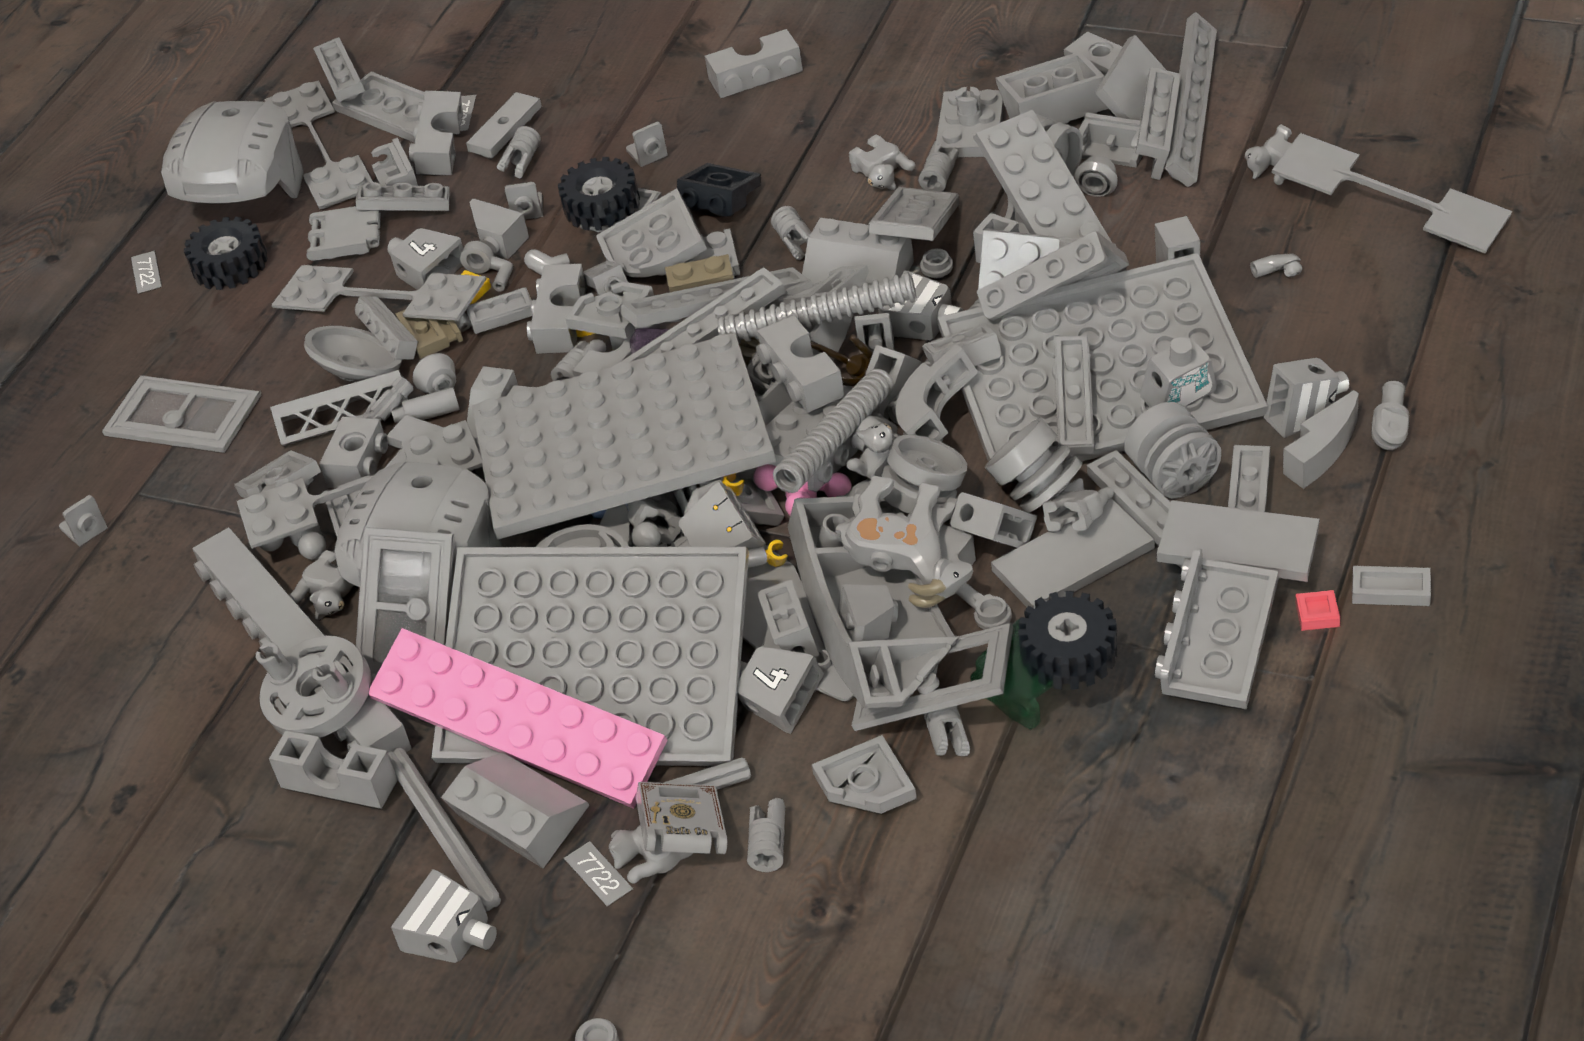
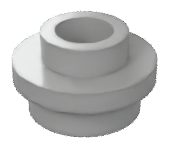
M931 249L923 255V259L920 262L921 272L928 277L941 278L951 272L953 261L945 250Z

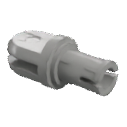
M1388 381L1382 387V402L1373 412L1372 439L1379 447L1386 450L1399 448L1408 435L1410 415L1407 408L1403 406L1406 389L1399 381Z

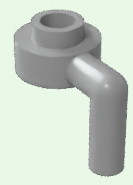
M480 241L468 242L460 255L461 264L470 272L480 274L488 271L489 268L497 270L498 273L492 286L496 291H503L513 270V264L510 261L495 257L492 249Z

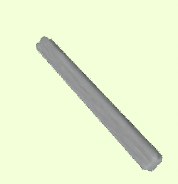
M396 748L394 752H389L388 755L399 783L468 889L481 898L485 911H490L493 907H497L501 902L498 891L405 750Z

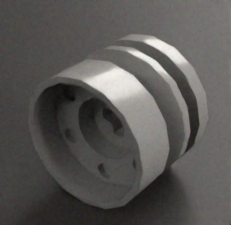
M1162 402L1146 410L1135 420L1125 438V452L1130 460L1147 476L1161 494L1171 499L1182 498L1199 490L1211 479L1221 461V447L1217 441L1209 435L1204 427L1199 425L1195 417L1183 405L1176 402Z
M1037 418L1020 430L992 456L985 466V469L1000 485L1007 484L1015 478L1019 481L1011 491L1010 497L1013 500H1017L1027 494L1019 506L1027 513L1034 511L1043 505L1044 502L1051 501L1069 485L1073 476L1082 466V462L1077 456H1073L1063 462L1070 452L1068 446H1062L1053 452L1048 450L1054 443L1057 434L1043 418Z

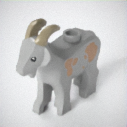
M873 475L864 491L858 488L854 491L852 509L855 518L851 522L839 524L835 529V533L841 536L844 549L848 550L849 555L859 564L869 565L881 572L890 569L911 570L924 585L908 584V588L913 593L918 594L910 595L909 601L914 606L920 608L933 607L954 595L973 574L971 564L960 561L958 553H954L950 561L947 558L941 559L940 529L943 523L952 517L956 503L936 504L941 492L940 487L921 483L915 507L909 517L894 513L882 514L879 504L881 499L892 491L894 481L892 478Z

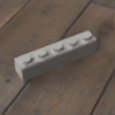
M360 296L358 303L355 305V314L395 359H414L418 343L414 336L377 296Z

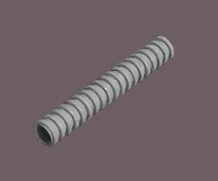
M907 272L904 273V277L894 275L892 280L886 277L883 278V282L873 280L871 285L865 282L862 285L863 287L853 285L850 290L847 287L842 288V292H837L836 289L832 290V294L829 295L823 292L821 297H817L815 294L811 295V299L808 300L806 297H802L800 302H796L795 299L791 300L790 304L787 305L785 302H781L779 307H776L775 304L770 305V309L760 307L758 312L751 309L749 314H745L743 311L737 317L734 314H730L728 319L722 316L719 317L718 321L719 335L736 334L740 344L743 339L746 342L751 341V337L759 339L757 330L792 315L802 325L812 327L814 322L821 325L823 320L833 322V318L836 317L838 320H842L844 315H848L849 318L853 317L854 313L857 312L859 315H863L865 310H868L870 313L874 312V308L884 310L886 305L893 308L895 303L905 305L907 300L914 303L917 296L913 278Z
M881 369L870 370L777 465L773 471V479L776 485L785 492H797L854 433L862 421L870 416L890 395L894 388L891 376Z

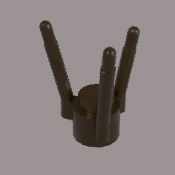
M851 335L850 340L863 354L853 355L850 358L814 341H810L811 348L820 353L825 352L829 357L846 364L847 372L853 379L842 378L843 386H855L865 376L873 352L855 335Z

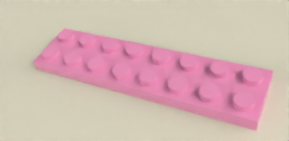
M403 628L399 632L369 688L368 695L371 699L497 752H504L514 759L633 809L636 805L638 782L648 781L668 741L663 734Z

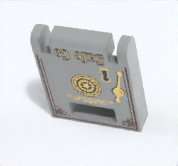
M638 782L636 803L645 851H654L656 835H660L662 852L710 854L711 838H713L716 854L726 853L727 835L716 785Z

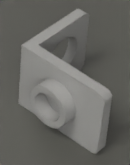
M659 122L633 132L634 143L626 146L628 154L640 167L668 156L662 125Z
M534 182L505 186L509 209L523 213L525 220L543 217L542 193L537 192Z
M91 495L86 496L63 512L65 521L59 524L61 531L79 547L107 529L98 505Z

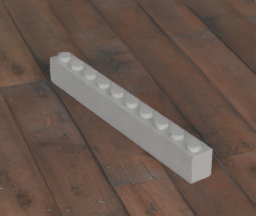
M229 527L192 548L198 561L193 565L203 582L210 581V587L220 601L224 598L227 600L226 605L232 616L236 620L239 618L243 619L242 624L252 639L257 637L260 639V646L269 642L275 643L282 654H284L296 644L314 637L324 636ZM320 685L316 686L309 696L317 694L322 690V687ZM369 695L358 713L347 724L333 732L338 741L346 740L349 743L347 744L349 750L353 744L387 750L388 753L394 752L396 748H402L405 752L412 749L403 724L385 704L371 699Z

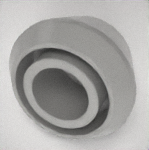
M1100 155L1091 156L1076 169L1075 181L1079 188L1087 195L1094 197L1109 195L1116 189L1118 183L1115 165L1107 157Z
M435 353L422 358L413 372L414 385L418 390L427 394L454 387L456 383L454 362L449 356L442 353Z

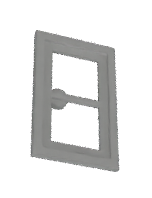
M1012 623L959 636L956 644L947 653L988 644L982 679L934 691L939 685V680L936 677L937 665L917 688L920 695L909 697L902 706L863 708L857 700L851 725L854 731L1003 694L1013 633Z

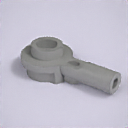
M967 583L963 584L956 592L957 595L975 609L974 617L978 627L988 629L1010 622L1012 618L1011 608L1002 598L992 596L991 594L983 596Z

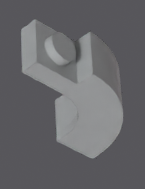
M955 344L931 367L922 363L905 382L897 399L896 418L906 435L924 436L940 441L948 434V431L940 421V414L944 405L958 390L979 373L963 348Z

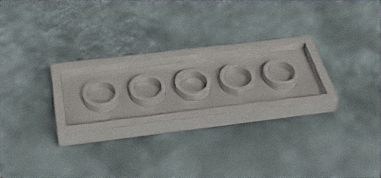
M1033 110L976 133V143L1030 234L1080 239L1097 231L1112 243ZM1125 267V268H1123V269H1121V270H1119V271H1117V272H1115V273L1122 272V271H1126V268H1127V267Z

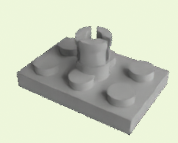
M970 86V91H967V87H962L958 90L945 91L943 93L936 141L942 143L940 152L949 155L950 151L955 148L959 150L958 157H985L975 141V135L979 131L1002 122L1004 102L999 90L986 89L979 91L977 88Z

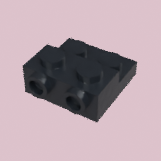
M705 163L677 179V189L689 209L696 211L707 209L719 216H732L735 212L746 206V195L761 186V174L711 163Z

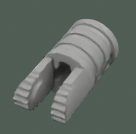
M519 127L500 159L497 169L504 172L511 162L517 165L515 177L521 178L541 143L539 133L531 127Z
M935 141L918 179L920 186L924 190L942 192L945 189L949 175L959 155L958 149L953 148L949 155L940 152L941 142Z
M783 206L773 213L771 225L796 260H801L805 254L800 245L804 242L808 243L811 231L798 215L795 208Z
M600 339L592 340L590 344L586 341H580L551 371L552 380L562 381L573 378L572 370L591 349L605 353L606 343Z
M957 705L924 713L936 755H945L948 749L947 739L951 740L957 756H968L970 754V745Z
M780 798L769 801L767 818H765V814L759 805L750 807L747 862L751 868L757 871H775L783 864L785 804L783 799L781 800Z

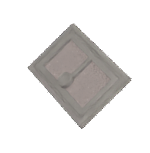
M141 375L102 432L104 436L225 453L261 397V391Z
M364 527L356 647L369 664L371 682L374 681L402 628L442 645L446 644L455 534Z

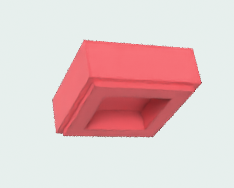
M1334 590L1296 594L1295 603L1301 631L1340 627V615Z

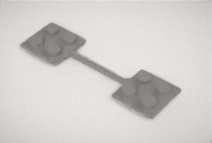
M319 80L304 83L298 88L279 92L265 99V101L279 106L286 112L291 128L298 125H306L326 162L324 167L316 168L312 172L303 174V178L319 210L356 197L359 185L373 182L359 155L344 158L340 162H333L322 145L312 122L315 119L334 113L335 110Z
M1302 133L1298 135L1272 169L1273 174L1329 195L1333 194L1342 181L1350 180L1421 206L1432 213L1423 227L1424 231L1482 253L1487 252L1512 215V211L1451 188L1441 202L1434 203L1412 193L1351 172L1350 169L1358 160L1359 154Z
M301 265L272 303V307L325 311L333 299L340 294L359 297L377 296L378 298L412 300L403 313L404 317L459 321L486 281V277L431 273L423 286L415 291L344 287V284L354 272L353 268Z
M466 420L401 443L406 455V462L453 466L461 469L465 468L469 471L483 466L480 453ZM373 476L319 495H310L303 478L238 500L237 504L251 549L319 525L314 512L315 505L361 490Z

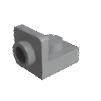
M607 260L583 271L586 285L595 288L598 296L610 292L611 285L622 281L627 282L621 264L613 261L609 262Z

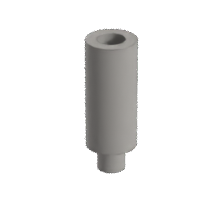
M451 387L402 401L403 407L394 409L391 413L394 422L397 423L405 415L420 420H427L460 409L454 389Z

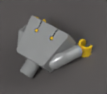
M736 473L724 476L723 481L715 480L693 491L685 508L684 516L678 523L687 540L677 547H747L749 551L748 568L762 566L766 562L771 566L779 567L786 562L787 554L776 556L772 552L782 549V541H772L766 550L762 547L766 544L737 498L743 492L744 480L730 483L736 479Z

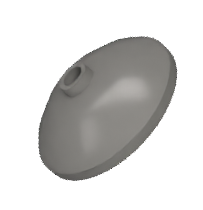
M323 326L312 329L305 336L304 348L310 358L329 373L346 381H362L396 371L401 366L402 359H395L373 333L346 326Z

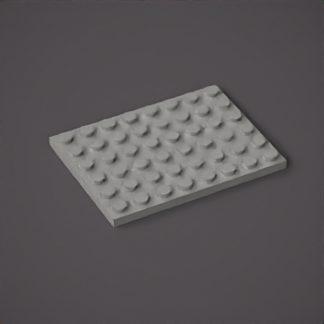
M1198 253L1058 287L994 320L985 317L982 307L938 317V327L942 338L984 323L997 333L1001 356L976 365L975 368L979 373L961 388L988 461L1013 436L1037 418H1043L1057 434L1054 336L1089 335L1094 454L1068 455L1063 462L1073 456H1077L1082 462L1105 456L1115 450L1118 452L1125 451V438L1129 428L1141 414L1150 408L1140 397L1148 361L1153 355L1169 348L1171 341L1179 336L1193 338L1212 360L1216 391L1185 407L1195 417L1200 426L1209 430L1264 416L1268 411L1265 398ZM1058 436L1048 449L1050 452L1058 449Z
M732 333L718 335L710 340L695 344H685L674 350L653 353L645 358L630 362H620L609 368L588 371L580 376L562 381H552L544 386L529 390H519L508 396L487 399L479 404L472 405L485 483L489 492V506L493 529L497 540L776 462L736 334Z
M457 547L445 646L665 735L668 741L656 765L717 766L730 762L734 758L738 706L737 690L740 678L749 551L747 547ZM435 725L431 757L435 763H474L500 753Z

